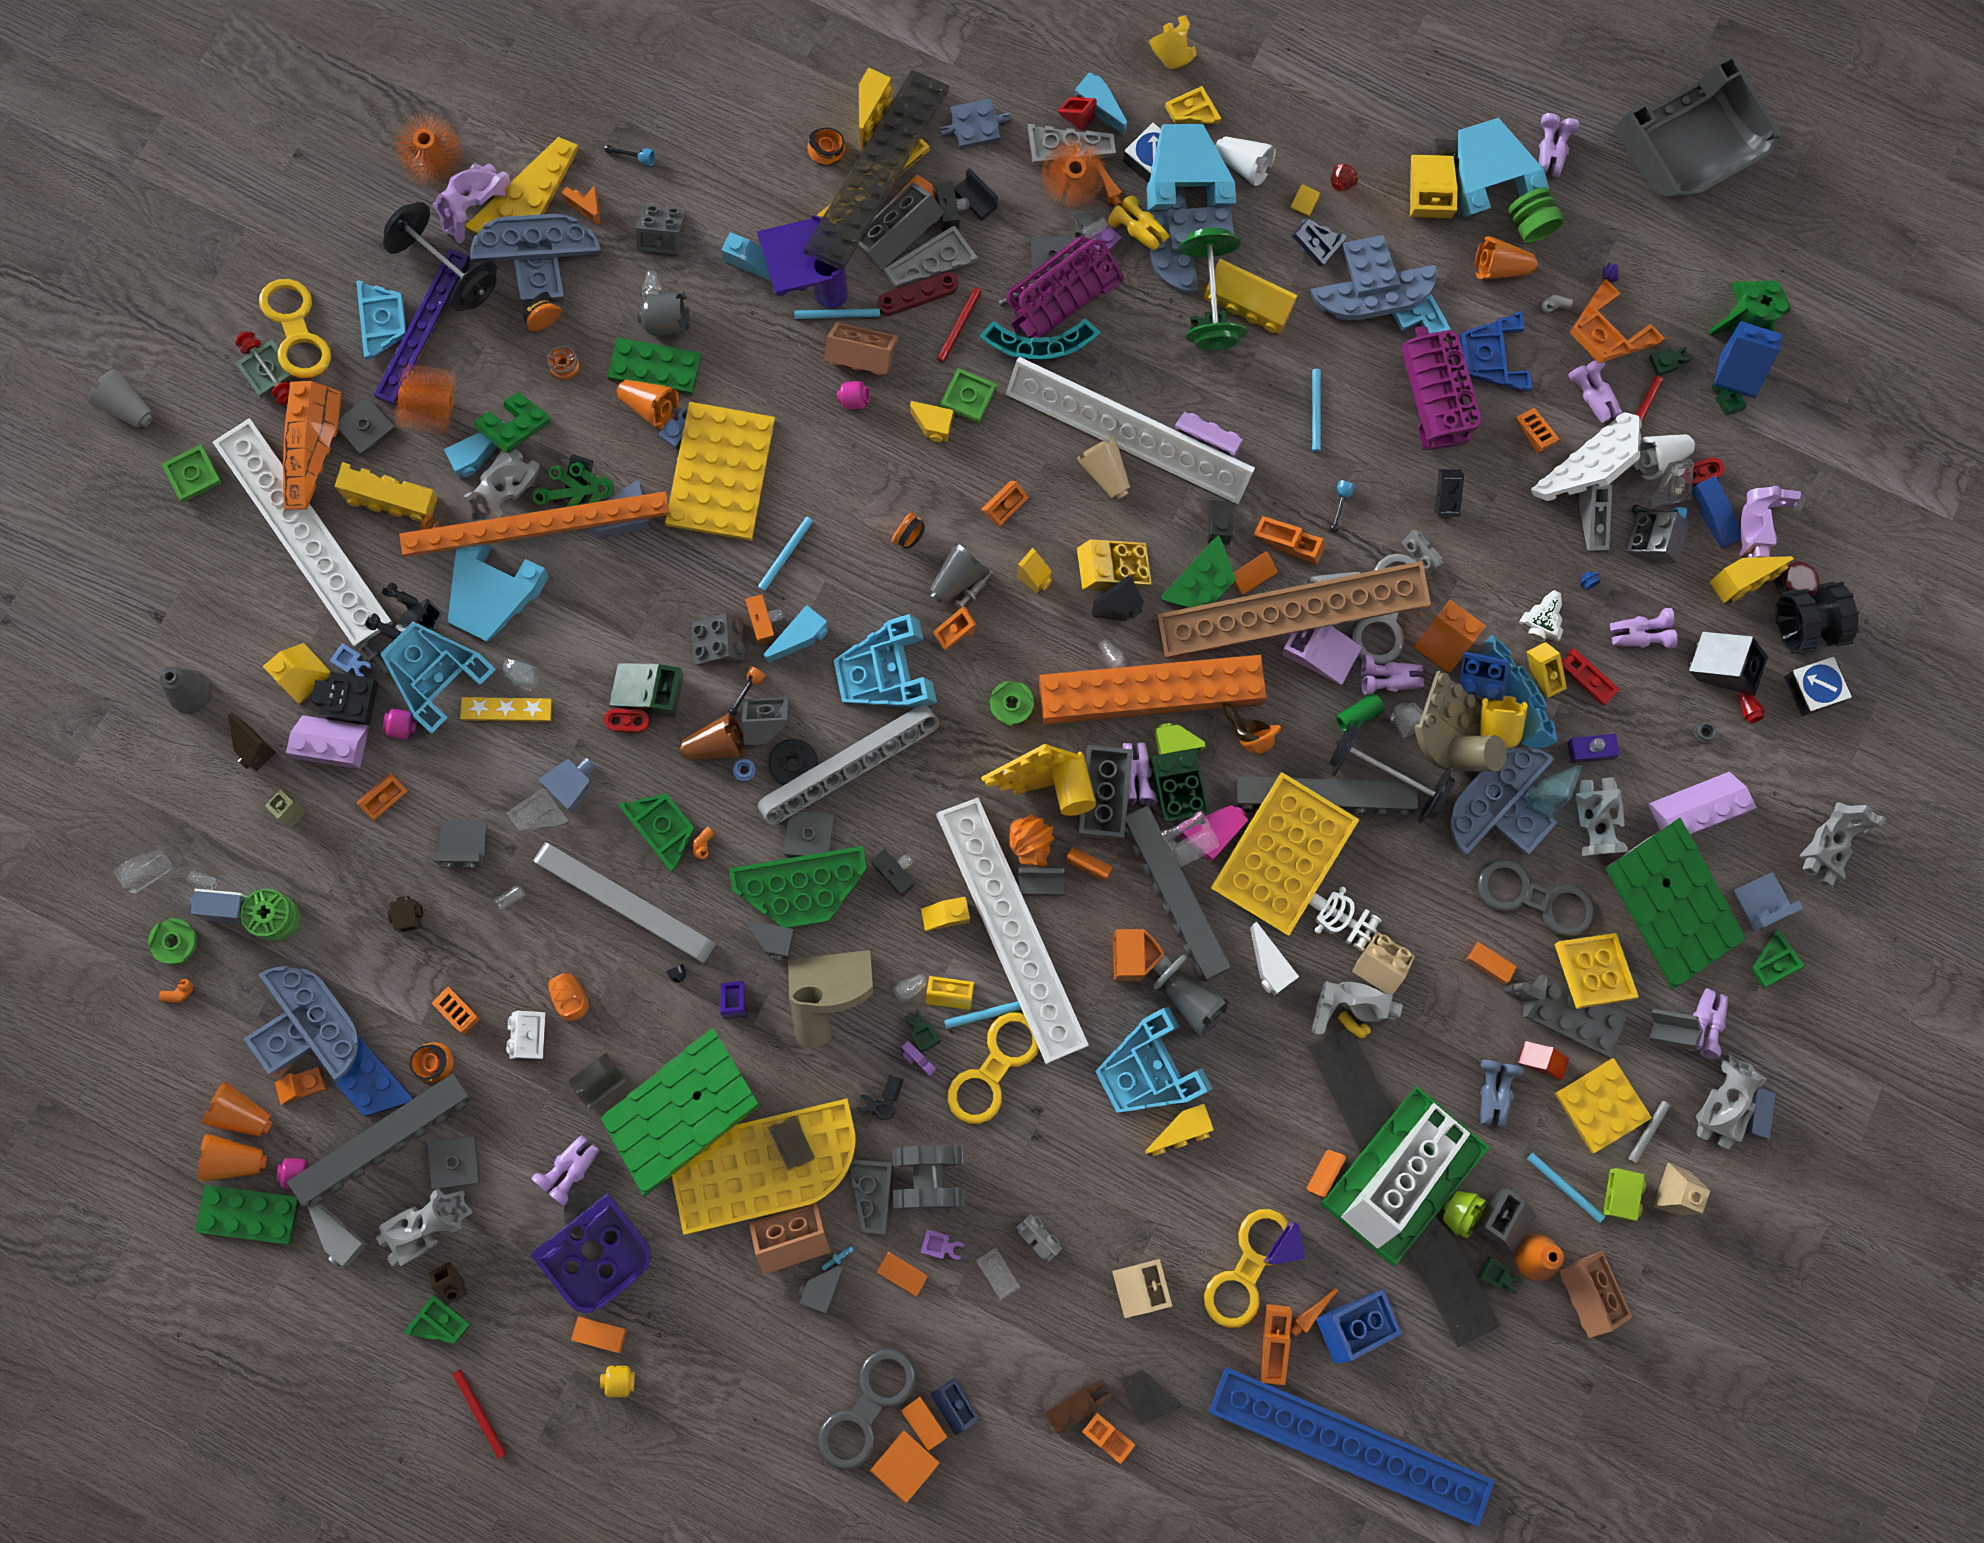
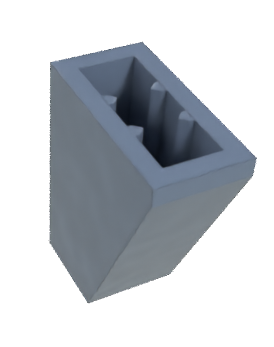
M634 481L608 500L643 495L640 481ZM647 518L591 527V531L596 532L598 538L601 539L648 529L650 524Z

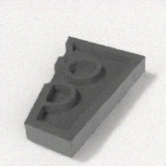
M852 1159L850 1165L851 1182L855 1191L862 1232L887 1234L894 1169L893 1163Z

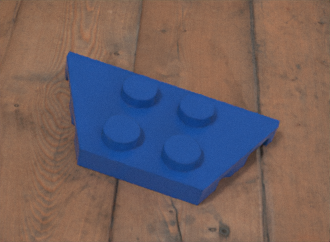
M357 1035L358 1051L356 1059L346 1075L335 1083L363 1116L373 1115L383 1110H390L413 1100V1096L360 1036Z

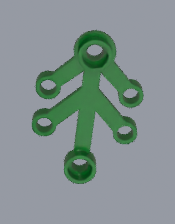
M576 462L570 466L569 471L573 476H581L591 484L583 486L564 472L561 466L555 465L549 469V476L552 479L561 480L570 488L549 490L547 487H539L533 491L532 498L536 504L545 505L552 499L572 497L566 506L570 507L579 505L585 495L593 494L588 504L600 502L601 498L606 499L610 497L614 492V484L608 477L601 476L597 478L586 470L582 463ZM574 466H578L580 468L579 473L575 472ZM554 469L559 471V476L553 473ZM600 484L605 486V492L600 490ZM538 493L543 495V500L538 499Z

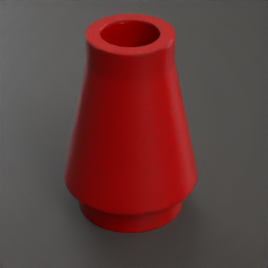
M1744 693L1738 694L1743 719L1747 720L1748 724L1759 722L1765 718V710L1754 696Z

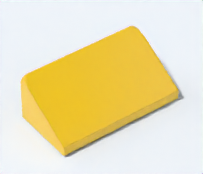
M929 976L926 1004L970 1010L974 982Z

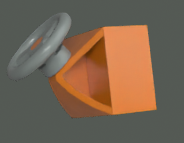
M1116 929L1113 935L1114 981H1142L1154 969L1161 976L1153 985V988L1158 990L1187 960L1185 955H1181L1172 964L1170 959L1166 955L1164 956V952L1158 942L1144 929Z

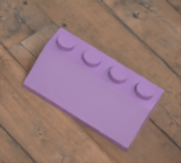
M1730 772L1648 804L1660 831L1678 818H1681L1690 835L1744 815L1757 808L1748 788Z

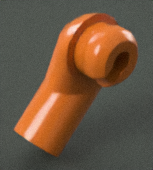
M708 826L693 840V854L700 860L708 857L707 842L715 835Z
M187 979L180 980L175 991H160L159 1001L181 1003L192 993L193 985Z

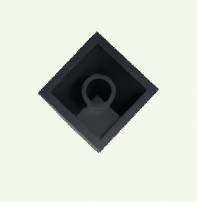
M1128 575L1094 601L1092 615L1098 618L1126 621L1130 617L1132 619L1137 617L1142 612L1141 608L1143 607L1144 600L1132 577Z

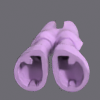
M1547 113L1541 119V126L1545 131V139L1539 144V164L1546 174L1550 160L1553 161L1550 175L1558 178L1563 169L1566 156L1569 154V147L1566 144L1567 140L1571 135L1579 131L1580 122L1576 119L1568 118L1559 125L1560 117L1553 113ZM1559 126L1558 141L1555 145L1553 141L1554 135Z
M1594 360L1587 366L1583 365L1568 374V377L1572 382L1580 386L1583 390L1585 402L1588 403L1594 414L1603 423L1610 420L1611 417L1614 418L1622 414V411L1612 388L1608 383L1603 382L1600 371L1605 366V361L1599 363L1597 360ZM1588 378H1589V380L1591 381V383L1593 384L1594 388L1591 387V385H1590V383H1589V381H1588Z
M1672 608L1663 609L1657 618L1651 620L1637 616L1634 619L1610 623V631L1612 633L1629 631L1628 635L1612 637V645L1639 646L1644 648L1649 646L1650 643H1660L1669 649L1676 648L1677 633L1674 629L1651 634L1645 632L1649 629H1671L1674 625V612Z
M1364 655L1360 670L1361 677H1364L1361 682L1363 694L1371 695L1375 690L1383 688L1394 693L1424 688V678L1417 677L1423 675V665L1389 662L1385 666L1375 664L1373 656ZM1374 676H1385L1389 678L1375 679Z
M1123 743L1122 748L1132 749V744ZM1137 743V760H1133L1132 751L1127 806L1133 805L1137 801L1135 776L1139 779V804L1150 806L1158 803V796L1151 789L1148 780L1153 770L1150 768L1146 744Z
M1706 988L1699 1001L1697 1010L1693 1014V1016L1699 1017L1703 1029L1697 1050H1700V1054L1706 1058L1719 1059L1722 1052L1718 1044L1719 1033L1726 1027L1725 1018L1728 996L1720 994L1714 1003L1715 991ZM1708 1025L1709 1033L1706 1041L1704 1042V1033Z
M583 1135L577 1138L561 1155L557 1156L554 1163L555 1167L545 1175L536 1173L531 1178L563 1206L568 1203V1191L572 1184L584 1178V1173L600 1151L593 1144L582 1156H579L589 1141ZM568 1171L566 1174L567 1176L562 1180V1182L558 1186L553 1188L554 1184L559 1179V1177L563 1173Z

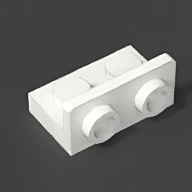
M516 1011L512 1013V1016L508 1019V1030H511V1036L507 1041L506 1047L509 1059H543L545 1012Z

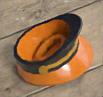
M822 127L814 130L809 135L808 154L815 162L819 164H832L843 157L846 150L845 141L838 130Z
M542 292L533 299L526 309L523 319L530 331H542L557 321L562 313V308L551 303V296L548 292Z
M910 512L892 537V544L899 545L898 547L901 549L913 547L921 539L925 530V524L921 521V518L916 517L914 512Z
M437 1042L423 1044V1046L413 1052L410 1058L412 1073L419 1080L426 1083L442 1081L448 1077L454 1066V1058L450 1049Z

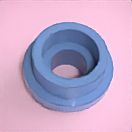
M748 759L738 760L733 766V774L740 781H749L755 775V766ZM743 767L749 769L746 774H742L740 771Z

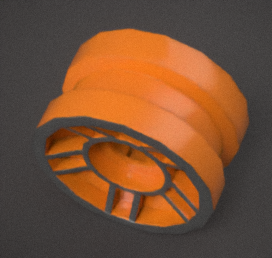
M559 345L552 348L548 353L547 364L553 376L566 380L577 374L580 366L574 349L566 345ZM563 360H566L567 362L565 365H561V363H563Z

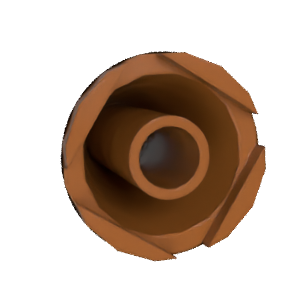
M728 713L684 738L680 745V751L682 756L686 757L689 761L736 758L744 756L745 745L744 743L740 744V737L743 735L734 715L731 716V713Z

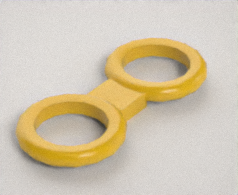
M278 279L270 282L262 289L259 304L266 317L282 324L286 339L280 344L278 350L280 365L287 373L299 378H313L322 374L328 368L331 361V350L325 340L318 335L308 333L304 318L309 314L312 307L310 292L300 282L291 279ZM280 289L295 290L303 298L301 308L291 314L277 313L271 309L268 301L270 296ZM303 342L314 344L322 352L321 360L311 368L295 367L287 359L288 351L293 345Z
M1009 1012L999 1016L991 1024L987 1033V1045L990 1055L981 1068L964 1071L952 1080L948 1089V1104L951 1112L959 1120L968 1124H982L991 1120L998 1113L1002 1104V1090L999 1081L1008 1068L1028 1064L1037 1056L1039 1047L1022 1013ZM1009 1022L1024 1024L1032 1035L1030 1050L1020 1057L1004 1055L996 1043V1035L999 1029ZM969 1079L985 1081L993 1092V1102L990 1108L979 1115H971L964 1112L957 1102L959 1087Z
M1259 1209L1250 1213L1241 1223L1238 1235L1239 1245L1243 1251L1242 1257L1234 1271H1224L1214 1276L1207 1284L1204 1293V1305L1207 1313L1218 1325L1227 1328H1240L1248 1324L1257 1314L1260 1300L1259 1291L1255 1283L1263 1268L1272 1264L1264 1262L1266 1256L1257 1254L1251 1248L1248 1233L1250 1227L1256 1221L1267 1218L1274 1220L1284 1230L1289 1221L1281 1213L1271 1209ZM1235 1280L1240 1282L1249 1293V1307L1240 1317H1224L1217 1311L1214 1305L1215 1291L1225 1281Z

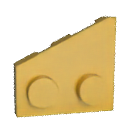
M1203 86L1172 99L1165 104V108L1175 124H1218L1221 122V117Z

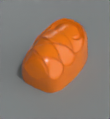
M563 973L549 981L548 986L551 999L560 1017L568 1022L581 1019L589 1009V1001L577 978L570 973Z

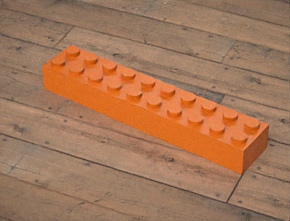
M1261 655L1044 674L1039 676L1043 725L1224 708V703L1230 704L1232 707L1261 705L1267 698Z

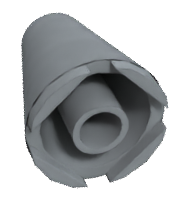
M112 369L99 378L98 382L101 384L98 388H91L87 401L92 406L137 428L147 427L153 419L151 417L152 411L118 370Z

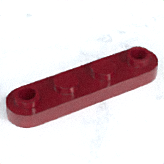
M944 272L883 293L877 300V306L880 309V313L885 316L909 310L954 294L958 289V278L951 272ZM950 280L951 283L946 284L944 281ZM889 300L891 304H885L884 302Z

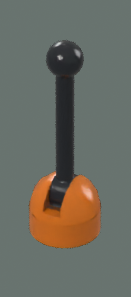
M753 666L749 668L746 674L748 684L735 705L728 710L731 716L737 714V708L751 686L760 684L766 674Z

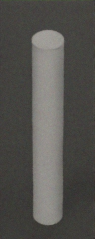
M1662 1101L1628 1157L1630 1162L1636 1164L1671 1106L1669 1103Z

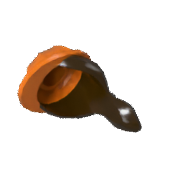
M1223 704L1226 718L1234 725L1235 734L1240 739V744L1248 752L1263 754L1273 747L1275 735L1281 731L1280 725H1268L1259 720L1243 719L1230 704Z

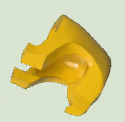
M1186 15L1178 17L1179 26L1174 29L1173 23H1167L1163 26V33L1149 40L1153 52L1170 70L1188 65L1197 55L1195 46L1192 48L1187 47V32L1190 22Z

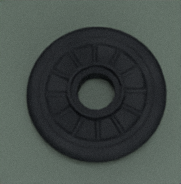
M788 739L780 742L774 747L769 757L770 773L782 785L818 766V759L814 749L808 743L799 739ZM791 757L799 759L798 767L789 768L787 766L788 759Z

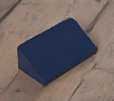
M955 1378L931 1393V1397L955 1435L962 1433L980 1420Z

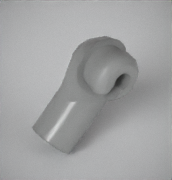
M1552 295L1543 301L1541 308L1546 313H1550L1559 307L1570 310L1573 300Z

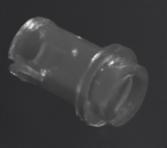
M1100 216L1088 226L1084 225L1080 232L1083 237L1092 240L1096 235L1108 229L1109 226L1105 218Z
M196 869L189 872L187 883L191 887L199 886L209 890H216L219 885V878L203 874L200 870Z
M513 885L512 889L494 899L496 904L506 900L498 905L500 910H504L517 901L522 902L526 895L520 885Z

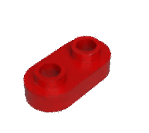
M1708 458L1686 465L1680 473V478L1685 485L1692 487L1714 476L1719 479L1723 475L1725 467L1721 460ZM1708 468L1712 469L1714 473H1710ZM1688 474L1693 475L1694 479L1689 478Z
M614 708L607 711L604 716V723L612 732L642 733L648 729L650 719L647 713L640 709ZM619 718L620 723L614 725L613 720ZM641 719L643 720L642 724L639 726L635 725V721Z

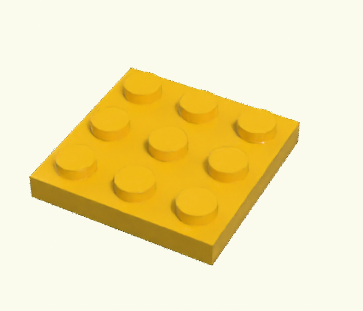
M1617 933L1564 940L1555 944L1576 1009L1631 1001L1639 997Z
M1614 1058L1554 1093L1592 1154L1652 1118Z

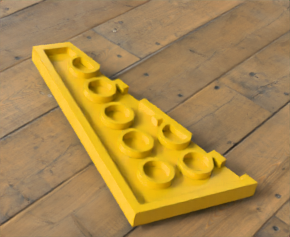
M558 137L511 181L509 186L505 187L506 196L492 199L464 226L465 230L477 235L484 228L485 224L497 218L544 214L579 149L578 145Z

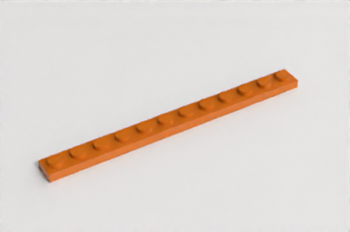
M666 491L406 532L399 535L403 557H410L670 515Z

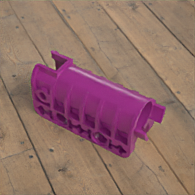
M1078 237L1010 288L1006 294V300L1017 317L1010 322L1014 332L1017 333L1023 329L1028 337L1031 335L1033 338H1042L1099 293L1106 295L1123 282L1122 271L1105 242L1100 239L1090 240L1087 237ZM1094 244L1100 245V248L1097 250ZM1069 253L1070 255L1062 261L1063 256ZM1035 278L1036 281L1029 286V282ZM1014 293H1021L1018 297L1019 302L1012 300L1015 297Z
M1415 327L1417 337L1404 343L1401 346V353L1420 419L1417 429L1424 450H1436L1468 443L1474 434L1473 430H1476L1481 423V414L1459 336L1452 330L1429 334L1427 327ZM1446 337H1448L1449 340H1453L1451 343V349L1449 347L1448 342H1444ZM1454 357L1459 359V365H1456ZM1465 396L1470 399V405H1467ZM1468 432L1465 438H1463V435H1459Z

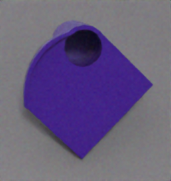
M812 215V219L757 231L776 295L784 296L787 292L794 290L805 291L808 287L813 286L815 299L823 307L836 308L847 300L846 247L841 233L833 224L819 216Z

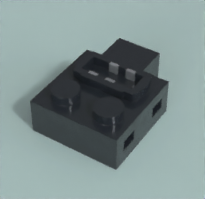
M330 672L328 682L315 680L311 702L315 706L322 707L320 715L325 719L370 725L379 683L374 678Z

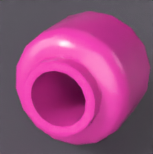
M861 381L845 382L841 385L840 390L837 391V401L846 410L863 409L870 402L869 388Z
M392 709L389 713H385L382 730L386 731L388 737L406 740L409 738L410 733L415 734L417 720H413V715L409 711Z
M285 1158L282 1164H278L277 1183H280L283 1189H291L287 1181L308 1168L307 1160L304 1158Z

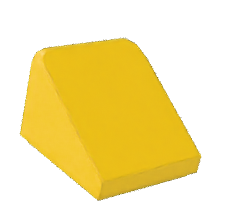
M1302 184L1290 208L1309 217L1319 199L1320 193Z

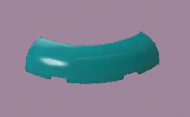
M1084 318L1079 324L1061 335L1050 338H1026L1006 330L993 321L979 337L993 348L1007 355L1027 360H1048L1066 356L1083 348L1101 332Z

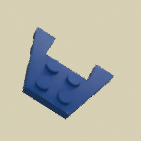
M1518 311L1509 317H1502L1488 325L1484 324L1461 333L1460 343L1470 378L1525 392L1532 390L1530 371L1508 372L1503 333L1524 331L1522 311Z

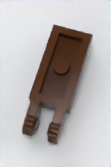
M1103 1379L1087 1388H1082L1045 1412L1057 1434L1098 1409V1406L1113 1397L1111 1392L1103 1394L1096 1401H1093L1090 1393L1102 1388L1105 1384Z

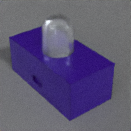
M1616 734L1571 738L1567 742L1571 763L1612 760L1620 755Z

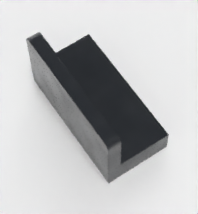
M970 168L967 169L966 179L954 188L955 195L983 221L997 209L998 196Z

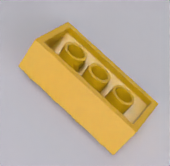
M1219 259L1214 270L1217 305L1225 308L1231 314H1238L1252 324L1257 323L1263 326L1268 332L1280 335L1291 315L1297 295L1227 261ZM1209 281V284L1206 288L1204 299H1206L1211 304V291Z

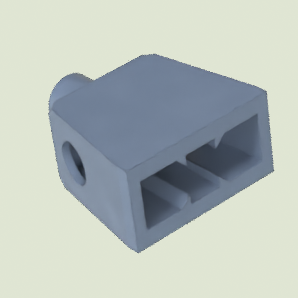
M587 758L577 767L567 759L539 778L538 781L572 814L593 787V783L587 775L595 766Z

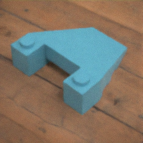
M1499 118L1458 131L1459 170L1457 178H1459V190L1457 191V200L1463 219L1491 208L1486 188L1515 179L1520 197L1538 188L1546 187L1549 189L1542 166Z
M1163 124L1156 148L1155 161L1151 168L1150 181L1147 185L1148 210H1169L1176 204L1175 187L1206 186L1207 207L1230 205L1231 207L1236 204L1235 181L1204 125Z
M489 544L456 549L448 614L449 624L485 642H488L504 628L515 614H519L526 604L538 597L550 577L545 568L527 559L524 560L515 577L485 564L484 561L492 549Z
M911 614L889 620L883 624L884 626L881 629L869 634L867 639L860 644H855L834 659L843 703L911 709L920 705L929 706L937 703L932 681L924 677L912 681L910 679L904 646L924 640L920 621Z
M412 622L381 653L414 718L431 734L448 718L431 701L462 670L477 685H481L496 670L480 653L415 622Z
M1170 1007L1162 1008L1144 1018L1135 1030L1125 1038L1124 1042L1095 1071L1117 1113L1189 1102L1213 1089L1202 1068L1182 1078L1168 1053L1161 1037L1180 1028Z

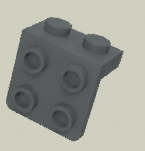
M725 613L693 622L691 625L693 663L702 665L721 659L737 663L745 661L744 625L742 618Z
M442 821L439 852H433L432 861L439 865L440 868L452 869L453 866H462L465 869H476V866H484L487 824L484 821Z

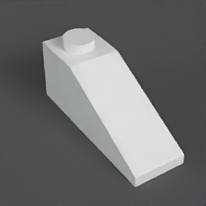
M1256 922L1250 927L1258 970L1262 979L1261 985L1266 992H1272L1275 996L1299 976Z

